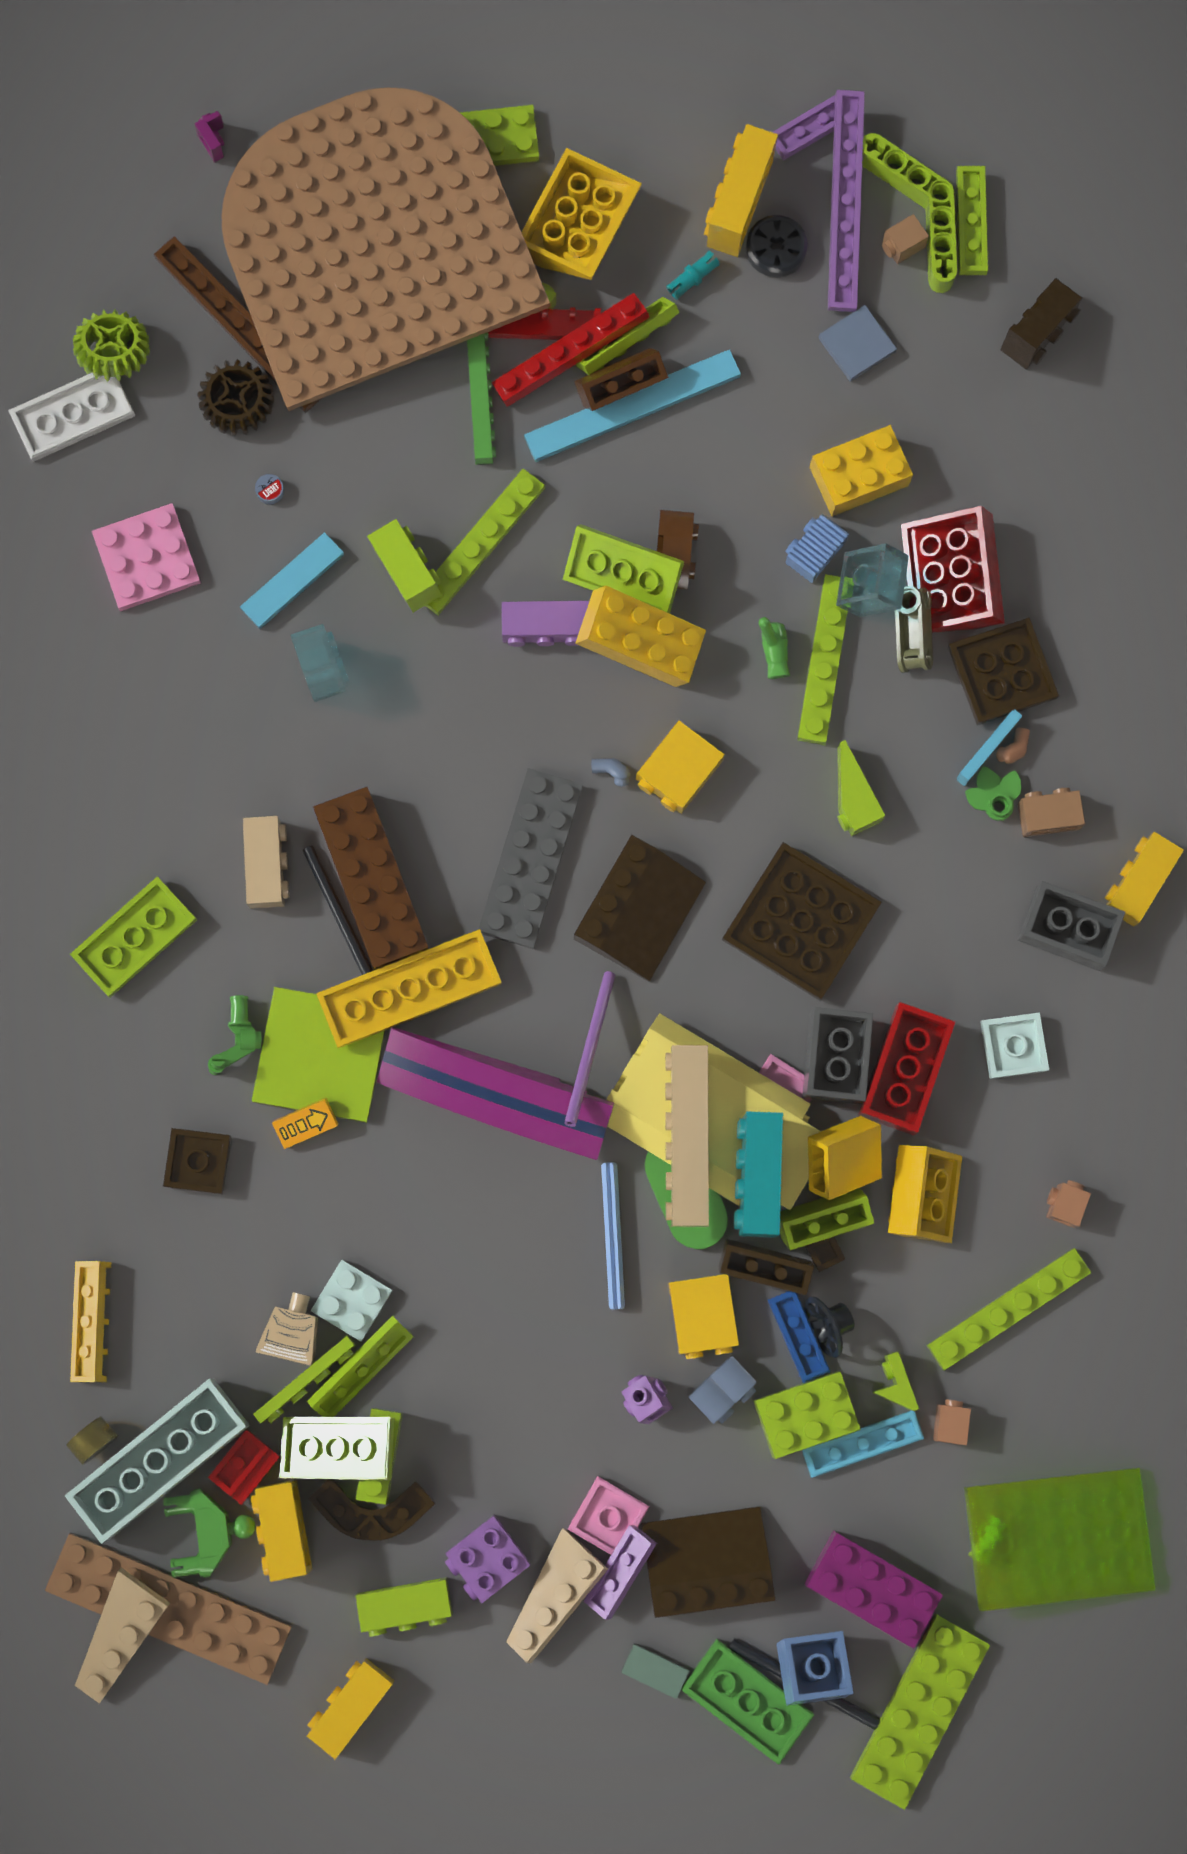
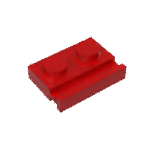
M246 1429L208 1478L229 1496L238 1501L240 1505H243L281 1456Z

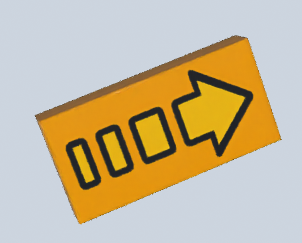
M327 1098L272 1122L284 1149L337 1127L339 1124Z

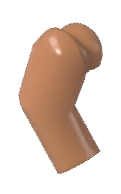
M1016 728L1014 742L1006 747L997 749V760L1006 764H1012L1023 758L1027 751L1030 730Z

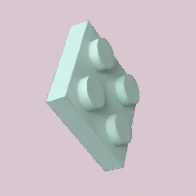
M1040 1012L988 1019L980 1022L990 1079L1049 1071Z
M341 1260L312 1307L311 1312L362 1342L393 1290Z

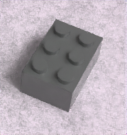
M1042 881L1036 887L1018 941L1100 971L1107 966L1125 911Z
M814 1007L810 1011L802 1098L861 1104L866 1101L873 1013Z

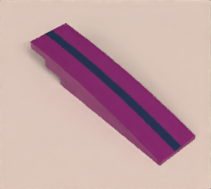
M394 1027L391 1028L377 1078V1083L508 1132L594 1160L598 1159L614 1106V1102L588 1095L587 1090H585L576 1126H567L564 1122L574 1086L561 1083L560 1078Z

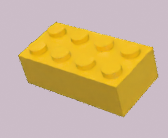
M746 124L743 134L737 133L733 145L734 152L732 158H728L724 169L723 183L719 182L714 197L716 199L714 207H710L706 217L704 235L708 236L706 247L735 257L739 256L774 161L778 134Z
M605 585L593 590L575 644L677 687L689 683L706 630Z

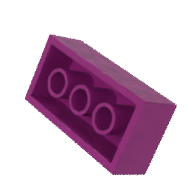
M834 1530L804 1583L808 1588L912 1649L917 1645L943 1594Z

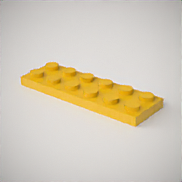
M479 929L316 994L339 1049L499 986L502 982Z

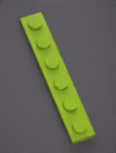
M524 468L519 472L437 569L436 574L442 582L438 585L442 596L425 605L439 616L545 490V485Z
M827 574L824 576L797 737L798 741L821 745L826 744L853 579Z
M1072 1248L926 1346L942 1370H946L1091 1274V1271L1077 1250Z

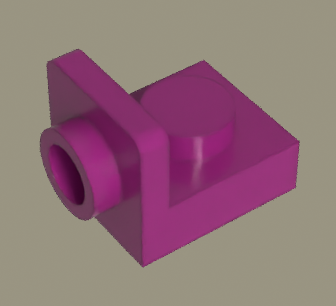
M219 111L205 114L194 124L198 138L215 163L224 158L222 146L225 144L218 132L224 128L223 120Z

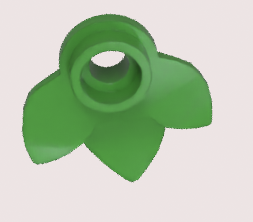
M982 767L977 776V788H970L965 791L967 801L974 809L986 811L991 819L1003 821L1012 814L1014 810L1013 801L1021 793L1020 777L1016 771H1012L1001 779L991 769ZM997 802L1001 803L1004 810L996 811L994 804Z

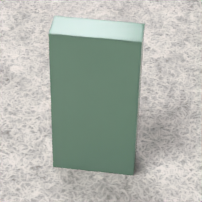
M635 1643L621 1673L677 1699L689 1672L688 1669Z

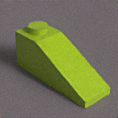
M846 740L840 742L837 749L838 812L840 814L837 818L844 831L848 830L851 836H854L882 822L885 814Z

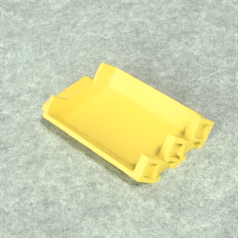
M659 1013L624 1069L614 1089H612L606 1099L614 1102L607 1127L671 1165V1160H666L665 1155L666 1142H671V1130H666L665 1127L666 1112H671V1100L665 1099V1084L671 1083V1071L665 1070V1054L671 1053L672 1045H708L709 1188L740 1206V1199H735V1182L737 1179H741V1169H736V1152L738 1149H742V1139H737V1121H739V1118L743 1119L747 1111L783 1113L780 1205L791 1210L809 1180L808 1136L821 1132L807 1123L810 1117L806 1115V1112L811 1104Z

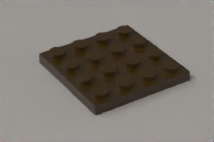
M782 842L726 931L722 941L821 1001L882 902Z

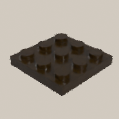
M1029 617L948 645L950 655L977 725L1007 716L1012 710L1019 712L1059 697Z

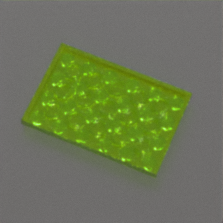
M1140 1468L964 1487L979 1611L1156 1590Z

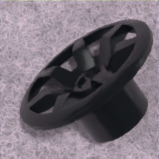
M811 1296L807 1298L804 1310L808 1320L810 1315L818 1318V1320L810 1321L812 1329H821L822 1331L818 1336L820 1348L832 1358L840 1356L843 1350L841 1335L852 1331L855 1326L850 1310L843 1303H838L828 1308L817 1297Z

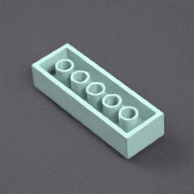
M208 1379L74 1487L65 1497L99 1542L103 1544L108 1542L246 1430L250 1424L214 1379Z

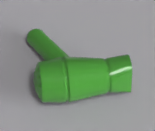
M762 617L759 619L758 624L762 631V646L768 664V679L789 677L790 673L787 664L788 637L785 625L779 622L770 623L767 617Z

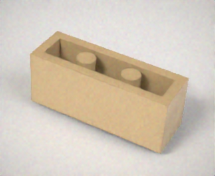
M278 816L243 818L247 905L250 909L284 907V898H289V883L283 879V870H288L287 852L282 853V841H287L286 825L281 824Z

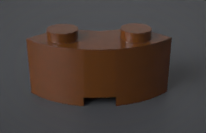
M660 510L657 552L684 561L677 589L688 590L689 579L695 578L696 562H690L692 540L698 541L699 524L694 523L693 512Z

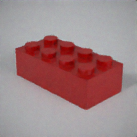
M899 1002L895 1006L866 1091V1101L862 1103L858 1116H863L913 1136L917 1134L955 1021Z

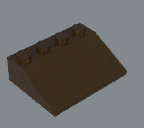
M631 834L575 931L574 940L650 982L706 882L657 848Z
M760 1506L641 1523L642 1531L657 1543L646 1561L655 1618L776 1601Z

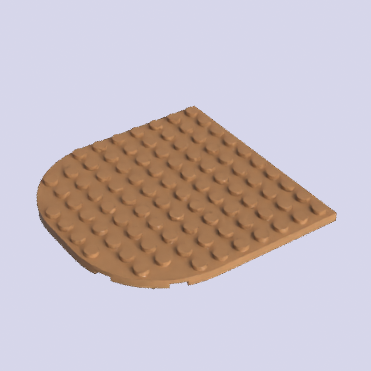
M374 88L344 96L294 116L267 131L246 151L231 175L222 208L224 245L288 411L551 307L484 141L462 114L444 101L431 95L404 88Z

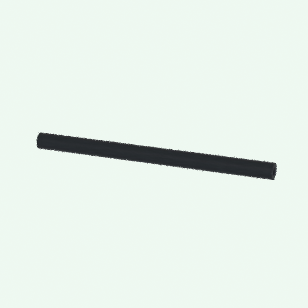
M306 847L302 851L361 975L371 972L372 968L314 847Z
M736 1638L732 1640L729 1646L730 1650L782 1678L779 1662ZM843 1698L823 1701L873 1730H876L880 1723L879 1718Z

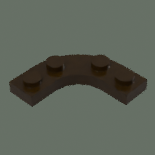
M328 1479L308 1498L325 1519L338 1531L349 1537L368 1541L386 1540L403 1533L436 1504L417 1481L394 1502L379 1509L360 1507L348 1497L333 1479Z

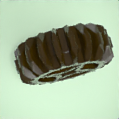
M236 359L234 366H230L229 361L225 360L224 368L220 369L215 364V374L206 372L205 376L208 381H200L202 391L197 393L198 399L201 400L198 406L200 410L204 411L202 414L206 421L211 420L210 425L212 428L215 429L220 426V431L223 434L230 428L234 436H236L238 429H242L243 434L247 435V427L252 426L254 430H257V421L266 423L267 419L264 414L272 413V408L269 404L274 403V396L271 395L274 390L272 385L268 384V376L266 374L261 375L262 371L258 366L252 369L251 362L247 361L242 367L238 359ZM233 380H244V382L234 383ZM223 385L225 391L218 397L219 401L214 403L215 395ZM230 390L233 392L234 395H238V397H240L242 405L239 403L238 400H234V398H232ZM258 392L257 401L249 410L247 404L254 398L253 394ZM230 412H238L240 415H227V414L230 413Z

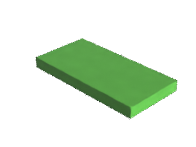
M718 1639L713 1642L681 1688L688 1696L778 1765L815 1715L802 1704L786 1706L785 1694L782 1688Z

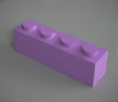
M589 601L502 602V641L513 647L524 646L525 643L537 642L538 646H552L554 642H565L568 646H579L575 642Z

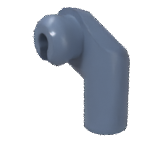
M614 758L591 759L592 774L609 773L614 777L615 785L619 787L629 784L630 771L619 760Z

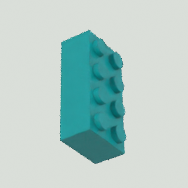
M747 1111L743 1119L739 1118V1121H737V1139H742V1149H738L736 1152V1169H741V1179H737L735 1182V1199H740V1209H737L734 1213V1229H739V1236L775 1238L780 1235L783 1113Z

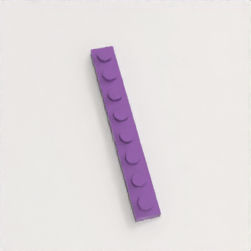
M837 90L835 93L828 310L854 312L857 310L864 91Z

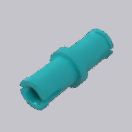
M710 250L692 266L687 265L681 275L666 285L669 293L675 290L672 295L674 299L678 300L691 287L701 284L702 278L720 265L717 257L706 264L714 256Z

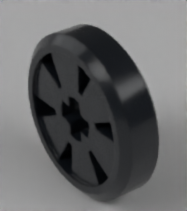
M782 215L764 217L756 222L748 233L746 242L748 260L758 272L766 276L784 277L790 275L805 260L808 247L807 236L803 228L789 217ZM772 242L774 244L782 243V250L778 248L772 250Z

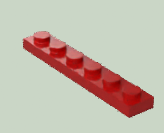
M632 293L491 383L506 407H509L650 318L648 311L635 293Z

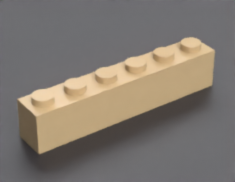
M672 1045L671 1053L665 1054V1070L671 1071V1083L665 1084V1099L671 1100V1112H666L665 1116L666 1130H671V1142H666L665 1148L666 1160H671V1172H666V1190H671V1202H666V1220H671V1227H708V1045Z

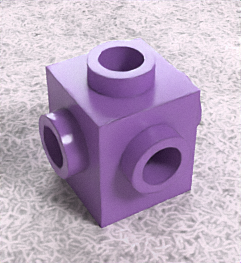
M646 1375L636 1376L628 1382L629 1387L621 1392L625 1398L623 1403L626 1410L631 1416H635L639 1423L651 1424L673 1409L666 1397L668 1391L663 1382L658 1378Z

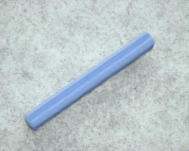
M606 1162L602 1164L601 1169L609 1308L618 1310L625 1307L618 1169L615 1162Z

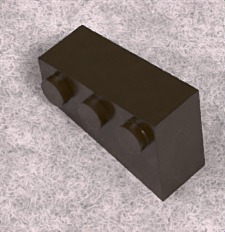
M1055 278L1039 295L1035 304L1023 313V318L1017 325L1013 324L1009 328L1000 350L1026 370L1032 363L1037 365L1047 353L1044 348L1048 343L1055 344L1063 334L1064 330L1061 329L1066 322L1071 324L1079 315L1081 310L1078 306L1082 297Z

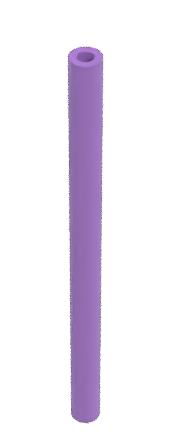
M610 971L604 972L567 1110L564 1123L570 1127L576 1126L612 991L615 974Z

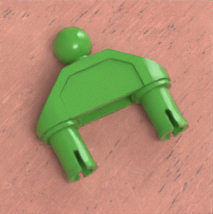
M200 1488L193 1489L189 1495L164 1497L163 1499L164 1506H177L164 1509L166 1517L192 1513L195 1515L199 1552L197 1556L171 1559V1568L184 1567L171 1571L173 1579L199 1574L203 1578L211 1577L232 1545L231 1535H235L240 1539H247L255 1532L256 1524L252 1517L240 1515L230 1523L229 1513Z

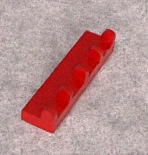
M570 307V310L547 308L489 331L488 338L559 340L599 315L601 308H595V310H576V307Z

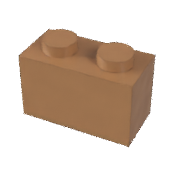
M1059 788L1053 790V794L1042 795L1041 791L1025 794V798H1022L1018 803L1023 837L1080 830L1085 825L1079 790L1071 791L1070 788Z

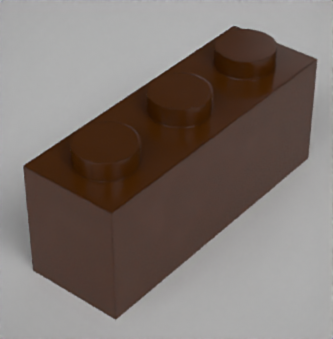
M649 348L577 379L574 383L584 408L594 411L668 378L659 351Z

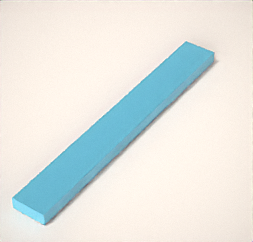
M729 349L671 373L665 380L594 411L584 409L524 434V438L536 463L741 377V373Z

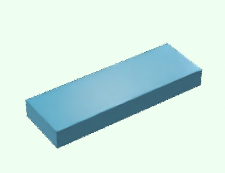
M1012 710L960 772L957 777L959 783L965 786L1019 722L1022 717L1019 712Z

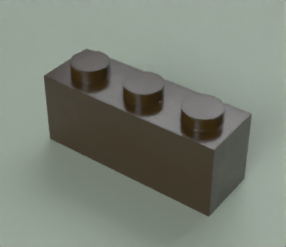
M730 1239L725 1240L719 1263V1273L806 1296L814 1269L811 1260Z

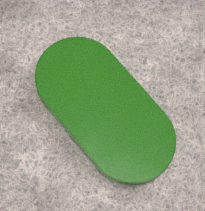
M648 1151L645 1159V1173L666 1220V1202H671V1190H666V1172H671V1165ZM709 1188L708 1227H671V1220H666L672 1235L678 1242L689 1248L705 1249L713 1246L722 1238L727 1228L728 1216L720 1195Z

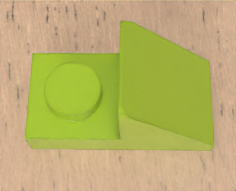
M899 1352L884 1355L886 1362L882 1363L883 1371L887 1380L892 1379L894 1384L875 1390L872 1393L910 1411L918 1410L919 1407Z

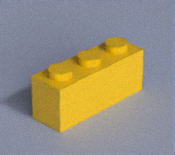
M1153 832L1148 838L1143 836L1134 849L1138 853L1134 861L1128 860L1120 872L1123 879L1118 886L1113 884L1105 896V899L1108 900L1107 905L1125 911L1123 921L1133 927L1140 923L1184 849L1156 832Z
M367 1658L362 1664L358 1661L353 1664L345 1675L350 1680L343 1689L337 1685L326 1700L330 1703L324 1713L318 1710L307 1724L311 1728L307 1737L334 1759L338 1757L394 1683L391 1677Z

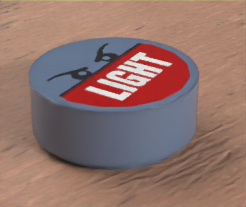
M266 474L257 480L255 492L261 502L275 504L282 499L284 486L279 477L273 474Z

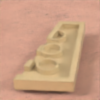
M562 1528L506 1641L512 1649L530 1664L608 1570L567 1529Z
M120 1568L117 1572L75 1684L78 1689L99 1704L170 1604L169 1601L123 1568Z

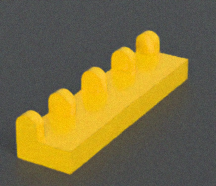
M75 1261L70 1382H107V1376L102 1375L103 1355H108V1349H103L104 1325H109V1319H104L105 1295H110V1289H105L106 1269L111 1268V1262Z

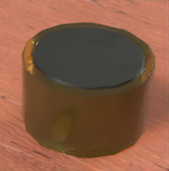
M100 1416L77 1433L66 1446L80 1464L84 1465L107 1448L118 1435L103 1416Z

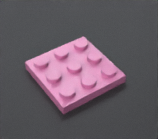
M173 503L92 531L120 611L201 584Z

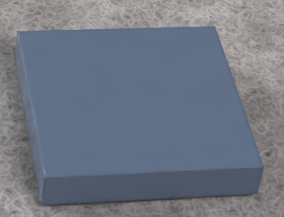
M865 305L820 333L818 337L850 382L896 353L897 350Z

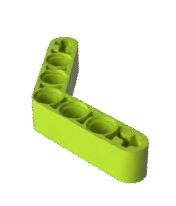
M876 133L865 135L863 137L862 166L925 208L926 233L929 236L927 241L929 286L937 293L949 291L957 274L955 206L952 184ZM889 164H896V165H898L900 168H899V169H892V168H890L888 165H889ZM918 179L923 184H914L911 180ZM934 195H943L945 199L938 200L934 197ZM941 220L946 223V226H939L935 221ZM936 247H944L948 252H939ZM943 266H944V269H943V277H944V278H942V274L939 273L940 268L943 267Z

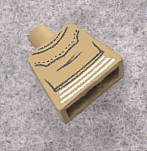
M293 1292L288 1310L279 1307L274 1308L256 1348L257 1353L310 1366L314 1364L318 1317L306 1314L310 1296Z

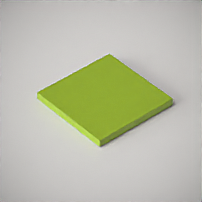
M274 987L252 1102L299 1110L327 1098L335 1117L368 1123L385 1031L338 1049L317 994Z

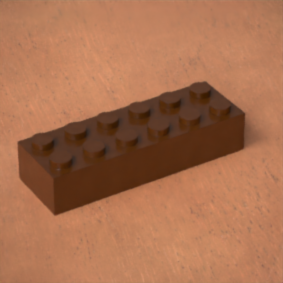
M368 786L313 806L374 970L428 950L427 942Z

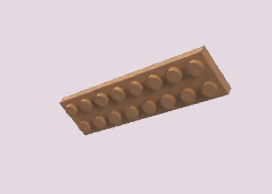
M69 1533L45 1588L46 1592L101 1615L117 1572L120 1568H123L170 1602L148 1635L263 1684H269L292 1625L178 1577L173 1579L171 1574L81 1536Z

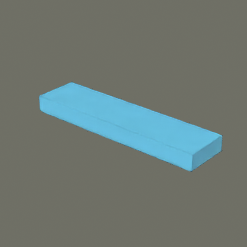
M324 532L240 606L241 610L261 629L344 556V552Z
M908 1411L862 1427L860 1428L861 1430L803 1449L802 1453L811 1478L924 1439L915 1411Z

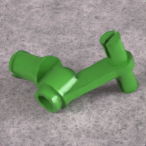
M236 995L230 997L231 1022L228 1023V1027L235 1034V1046L209 1059L208 1069L212 1075H218L226 1067L254 1052L255 1049H261V1031H255L251 1026V1022L248 1021V996Z

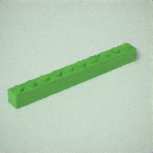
M488 332L467 340L476 465L493 464V457H496V448L492 447V441H495L494 430H491L490 425L494 424L493 413H490L489 407H493L492 396L488 395V391L492 390L491 380H487V374H491L490 363H486V357H489V346L485 347V341H488Z

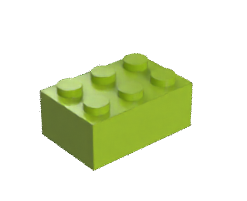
M839 1371L753 1400L774 1459L861 1430L842 1374Z

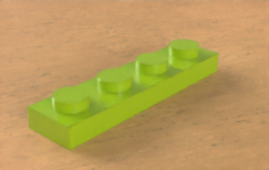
M957 166L959 275H987L985 166Z
M661 297L646 308L650 318L577 363V368L588 375L603 369L606 363L625 354L627 349L635 343L647 339L650 333L658 327L670 323L672 318L680 313L676 304L665 297Z
M392 1315L307 1402L322 1417H335L414 1336Z
M349 1336L343 1338L253 1415L260 1424L267 1420L270 1424L285 1413L282 1409L284 1405L290 1400L295 1404L308 1393L305 1390L308 1385L313 1381L318 1385L331 1374L328 1369L336 1362L340 1365L345 1363L354 1354L351 1349L356 1344Z

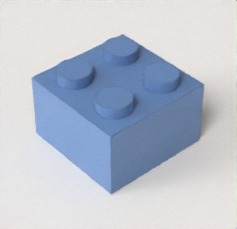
M843 1631L785 1638L776 1643L786 1706L846 1698L854 1694Z

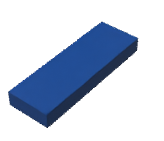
M787 1291L767 1300L802 1383L831 1372L798 1294Z

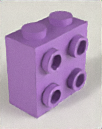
M495 1514L445 1553L448 1557L445 1563L455 1576L460 1573L466 1581L463 1588L473 1601L478 1598L481 1603L531 1564Z

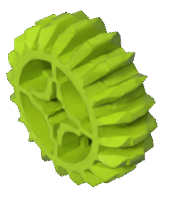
M103 309L102 315L97 316L95 313H92V320L83 318V326H77L76 335H73V352L77 358V363L80 367H84L87 375L93 373L96 380L104 376L107 382L111 377H116L120 382L122 375L131 378V371L140 372V365L146 364L147 356L150 352V341L143 323H139L136 316L130 318L127 311L119 315L116 309H114L112 314H107ZM131 340L133 344L127 349V342ZM95 341L97 343L96 348L92 351L90 347Z

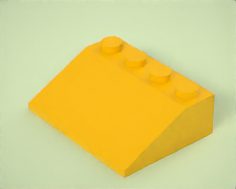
M566 148L521 232L533 263L541 268L592 280L642 183Z

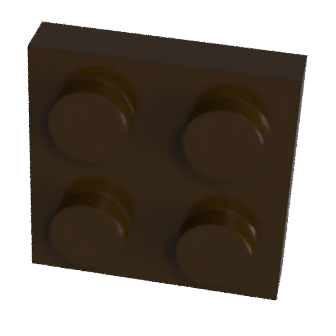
M171 1128L163 1187L223 1194L231 1135Z

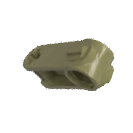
M905 586L898 590L894 596L897 663L902 673L916 668L931 670L933 666L931 592H928L926 588L917 589L913 586ZM916 596L915 606L909 609L910 600Z

